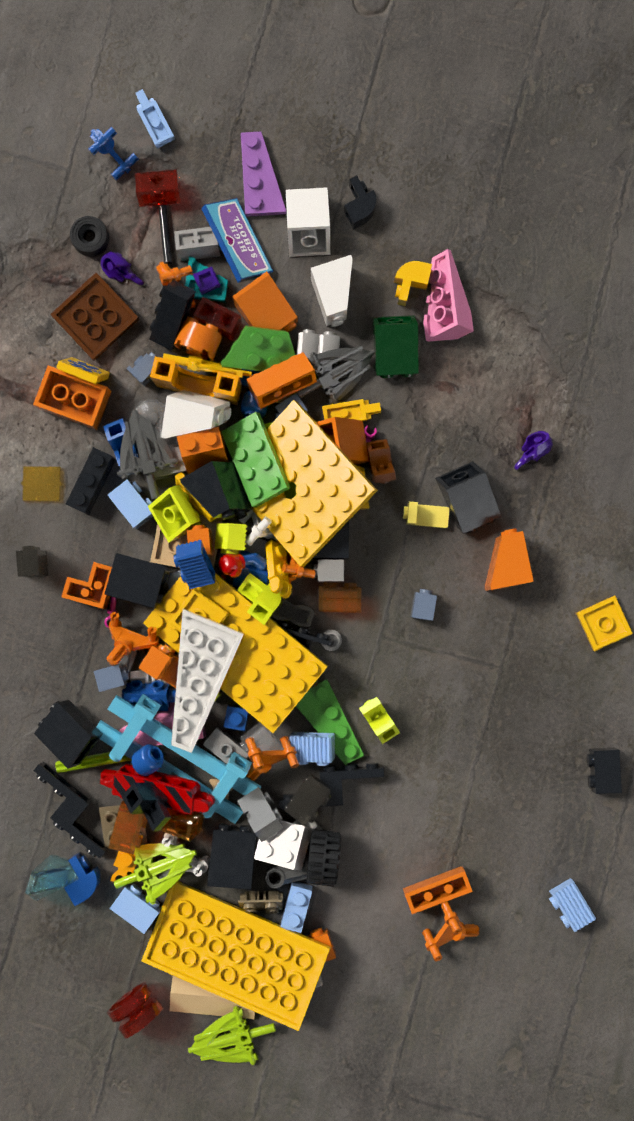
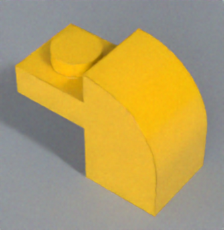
M411 261L399 268L394 283L402 284L397 285L395 297L399 298L398 305L406 306L410 286L426 290L432 264Z

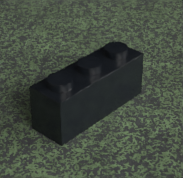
M175 280L162 287L159 294L161 302L158 303L154 312L156 319L153 320L149 329L152 331L149 340L171 351L175 348V340L183 321L189 315L195 290Z
M93 447L66 505L90 515L116 459Z

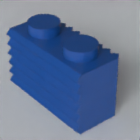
M201 540L176 546V555H173L174 563L177 568L181 569L183 583H188L189 589L215 583V570Z

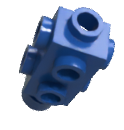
M134 680L131 683H127L126 689L122 690V699L135 706L142 694L161 705L158 711H168L170 703H175L176 690H170L169 684H164L160 680L153 681L152 683H142L140 680Z

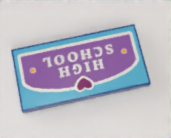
M237 198L205 204L201 208L238 283L258 278L266 271L269 275L273 272Z

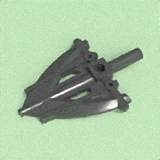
M359 345L355 348L333 349L319 354L311 352V357L308 359L315 365V372L319 373L316 375L317 382L296 392L299 398H302L322 387L325 389L324 393L330 397L328 399L330 405L339 403L338 401L347 395L357 384L364 372L371 368L369 363L375 354L374 350H364ZM345 360V362L332 368V364ZM349 373L348 377L340 382L338 381L339 378Z
M132 410L129 422H125V432L120 451V470L117 472V475L124 479L130 474L137 476L139 472H143V475L146 474L151 499L158 498L159 492L154 472H156L157 468L163 470V467L166 466L177 467L176 464L179 463V459L174 458L165 439L161 438L159 431L151 424L150 418H144L137 410ZM147 438L154 443L156 452L152 455ZM135 441L137 443L139 458L135 457L133 454L132 448Z

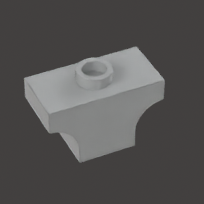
M218 727L203 744L226 764L233 752H236L245 759L248 757V752L243 748V745Z

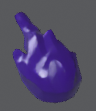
M109 252L101 258L102 270L109 278L123 282V277L138 285L144 284L131 271L130 267L132 264L127 262L122 257V254Z
M538 431L527 436L522 446V451L526 452L515 464V470L532 459L538 461L542 456L549 453L553 444L552 438L547 432Z

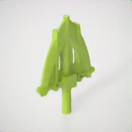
M135 842L132 844V848L129 849L132 855L135 854L136 859L133 862L139 868L134 870L135 873L115 880L114 886L118 889L136 881H143L142 890L145 889L147 892L146 902H150L151 905L156 904L158 897L173 887L185 871L193 868L190 863L194 856L197 855L196 850L192 851L184 848L185 844H170V846L166 847L162 843L138 845ZM162 855L167 857L165 859L152 863L153 858L156 856ZM170 869L167 876L161 879L156 876Z
M234 1006L232 1012L213 1022L202 1033L195 1035V1042L188 1048V1052L201 1056V1061L211 1059L233 1063L250 1062L252 1065H255L256 1060H259L256 1053H253L254 1043H252V1038L276 1032L275 1023L250 1029L249 1025L246 1026V1019H242L243 1009ZM230 1031V1033L216 1037L219 1033ZM236 1045L235 1048L226 1049V1050L221 1049V1048H225V1047H229V1046Z

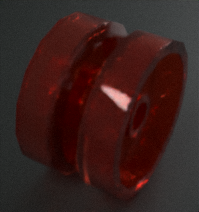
M146 982L128 991L107 1011V1015L112 1022L122 1021L118 1030L124 1038H129L139 1032L163 1009L162 1004L157 998L149 999L152 990Z

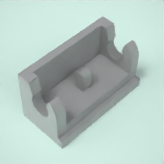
M211 227L174 231L179 261H187L189 256L195 259L220 256L218 241Z

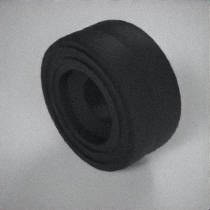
M84 216L73 223L70 230V239L80 254L94 257L106 250L109 244V233L100 219L93 216ZM92 231L95 233V239L90 242L84 240V235Z

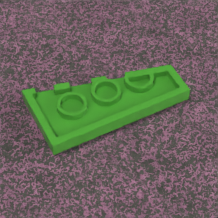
M326 679L312 686L296 707L318 733H335V753L345 765L364 756L328 680Z

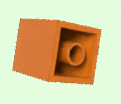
M267 271L233 295L236 309L249 326L291 332L296 328V323L298 322L297 315Z
M332 417L316 422L354 465L369 462L363 420Z
M219 426L177 436L181 457L188 474L211 461L229 462L224 437Z
M517 528L501 532V536L496 538L485 583V591L534 582L523 531L517 532Z

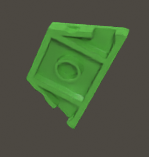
M246 325L240 333L238 340L231 346L230 352L221 361V366L264 371L275 364H279L295 355L289 332Z

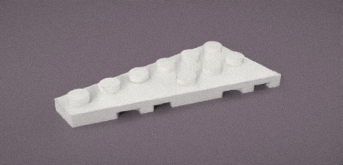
M186 609L182 611L171 744L192 753L244 634Z

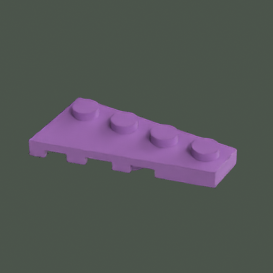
M262 132L241 133L246 217L287 214Z

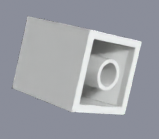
M327 188L286 190L289 257L331 255Z
M351 255L311 268V281L326 326L332 325V327L343 324V321L346 320L352 269Z
M186 390L167 395L161 438L207 430L226 423L231 416L230 401Z

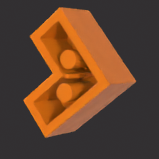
M93 562L88 582L67 577L62 598L107 609L110 596L105 595V590L112 567Z
M167 644L152 645L138 668L156 680L162 679L176 688L179 658L175 654L176 650Z

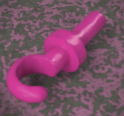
M112 596L110 609H107L109 616L104 621L107 628H109L107 620L111 619L110 614L112 612L117 614L118 612L115 610L116 597Z

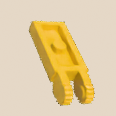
M270 540L265 544L270 589L273 593H279L281 597L286 599L292 593V584L289 583L288 573L282 572L283 564H287V551L282 545Z

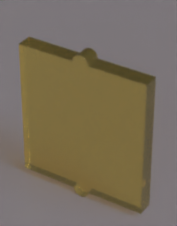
M23 466V481L21 482L23 486V501H60V486H62L60 482L61 467Z

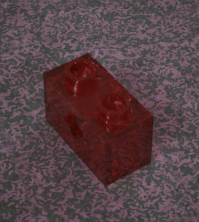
M177 169L135 173L136 195L139 207L181 203Z
M202 297L193 314L194 318L199 321V324L216 326L218 332L230 340H233L242 323L239 314Z

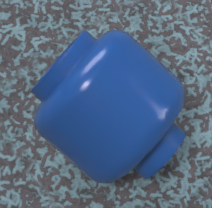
M249 390L243 395L240 410L244 417L258 412L261 418H264L267 414L268 406L260 409Z
M147 744L133 754L131 762L138 774L150 776L162 767L164 758L162 751L158 747Z

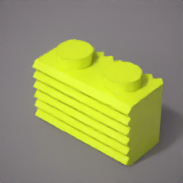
M216 523L215 549H221L220 553L239 554V550H245L246 524Z

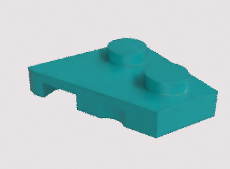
M189 256L188 266H191L193 274L208 268L197 262L195 258ZM193 274L186 276L185 286L196 291L194 299L226 303L227 279L216 274L220 288L201 295Z

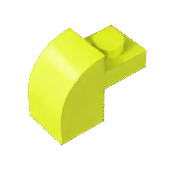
M249 573L237 591L253 602L247 613L265 625L279 606L281 596L279 593L276 594L271 591L270 583L266 585Z
M378 697L366 701L359 708L382 744L400 733Z

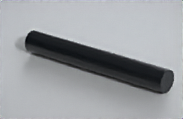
M165 201L158 202L164 264H172L167 206Z

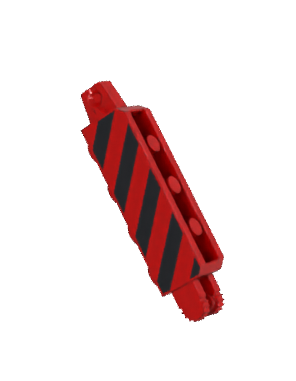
M125 764L118 771L104 769L100 775V784L111 788L112 795L119 796L120 798H122L123 794L133 783L152 784L159 788L168 798L165 803L166 808L178 811L183 815H192L194 811L208 812L215 803L214 796L202 792L201 786L197 781L157 771L150 776H142L130 764Z

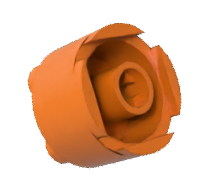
M187 316L181 325L174 346L178 349H181V346L186 348L185 353L201 357L204 360H208L209 357L210 361H213L222 340L221 333L218 332L216 326L211 324L201 325L195 318Z

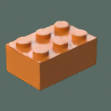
M47 366L33 405L42 411L97 430L112 391L107 386L98 383L93 384L57 368Z

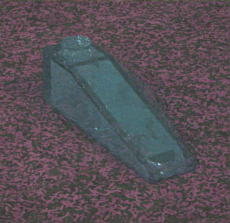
M51 854L32 871L25 894L38 901L65 887L69 881L72 882L76 873L68 859Z

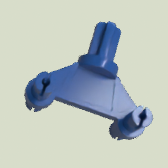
M112 127L104 134L100 129H92L90 138L95 143L88 149L94 156L98 151L101 154L109 153L120 166L111 173L117 181L125 172L128 174L131 171L130 167L139 159L132 153L123 161L113 150L114 140L112 138L117 132Z

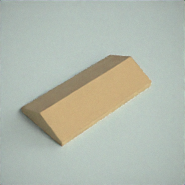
M173 976L170 1011L224 1016L232 1012L234 1006H237L239 1009H243L242 1018H255V1012L178 977Z

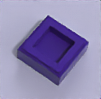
M212 266L193 274L201 295L220 288Z

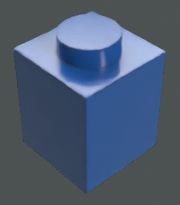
M229 704L227 706L224 727L245 731L249 713L241 706Z

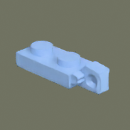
M143 89L136 92L135 94L140 103L136 106L138 114L156 148L175 140L156 100L153 98L148 100Z

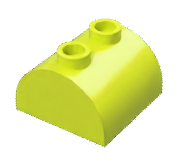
M180 485L168 488L148 506L168 543L187 534V530H192V526L201 524L199 513L193 509L188 495L182 490Z

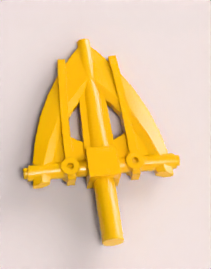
M163 354V358L174 360L178 365L187 366L188 370L213 373L221 371L238 375L241 378L242 376L251 377L252 374L250 371L221 366V363L204 360L201 357L189 355L186 358Z

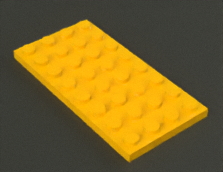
M215 572L214 584L198 587L197 589L230 613L222 623L223 625L244 634L220 689L274 733L327 669L328 665L271 618L263 625L247 613L253 603ZM181 576L163 597L162 604H158L143 622L148 628H156V635L176 650L177 653H179L181 632L169 622L193 590L189 589L188 583H183Z
M177 881L168 890L141 961L299 1031L331 947L295 931L285 929L277 923Z

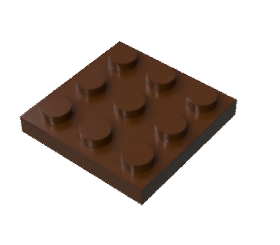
M97 273L93 274L50 314L93 361L139 320V317Z

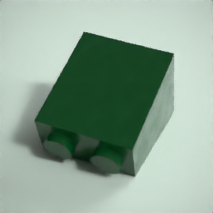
M415 316L373 317L376 375H380L381 378H392L393 375L399 374L402 377H412L414 374H419L418 322Z

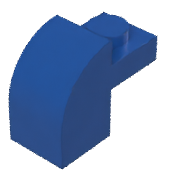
M123 418L103 426L119 468L121 444L125 432ZM134 442L132 448L133 454L135 457L139 458L138 450Z
M80 852L68 860L78 878L64 887L74 906L87 900L100 883V870L98 866L90 870V863L85 855L82 856Z

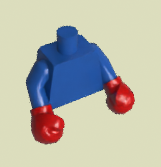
M241 550L238 555L226 554L219 560L222 572L233 577L232 586L236 590L239 589L249 573L266 585L270 583L267 559H264L258 553Z

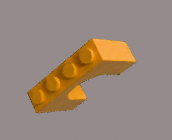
M156 356L154 358L150 378L156 387L177 392L186 390L230 401V404L238 406L242 383L238 375L218 371L217 377L201 375L179 367L174 360Z

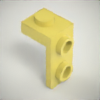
M409 501L407 507L404 506L403 519H406V525L447 528L449 507L419 505L418 502Z

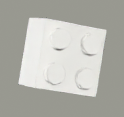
M280 820L284 829L263 842L259 839L254 859L302 871L312 828Z

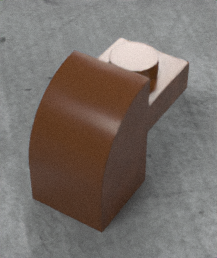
M387 439L367 442L373 481L384 484L391 480H396Z

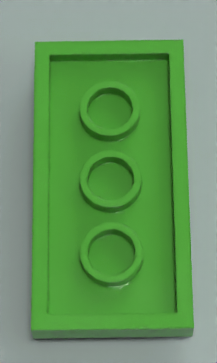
M254 412L222 431L252 507L256 508L291 488L260 413Z

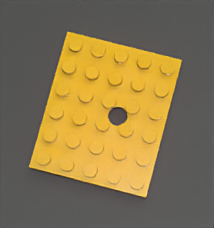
M293 400L266 430L288 482H293L297 486V494L294 498L288 499L283 492L256 508L253 507V511L261 521L265 516L272 521L267 528L299 566L305 567L378 490L297 401Z

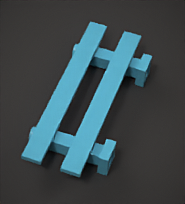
M142 694L136 705L133 706L116 695L107 710L128 722V726L123 733L102 720L96 726L103 734L100 740L113 747L109 757L115 762H119L124 755L132 759L133 754L143 747L134 741L141 730L219 779L215 788L211 790L165 760L162 767L157 770V772L197 781L201 786L202 792L211 794L215 798V803L210 807L209 811L205 813L199 812L200 815L204 818H210L216 812L236 824L243 811L239 806L227 800L225 796L231 788L244 796L258 787L261 789L259 784L246 777L252 762L233 752L227 764H225L197 745H195L192 753L172 746V730L154 719L161 706L160 704Z

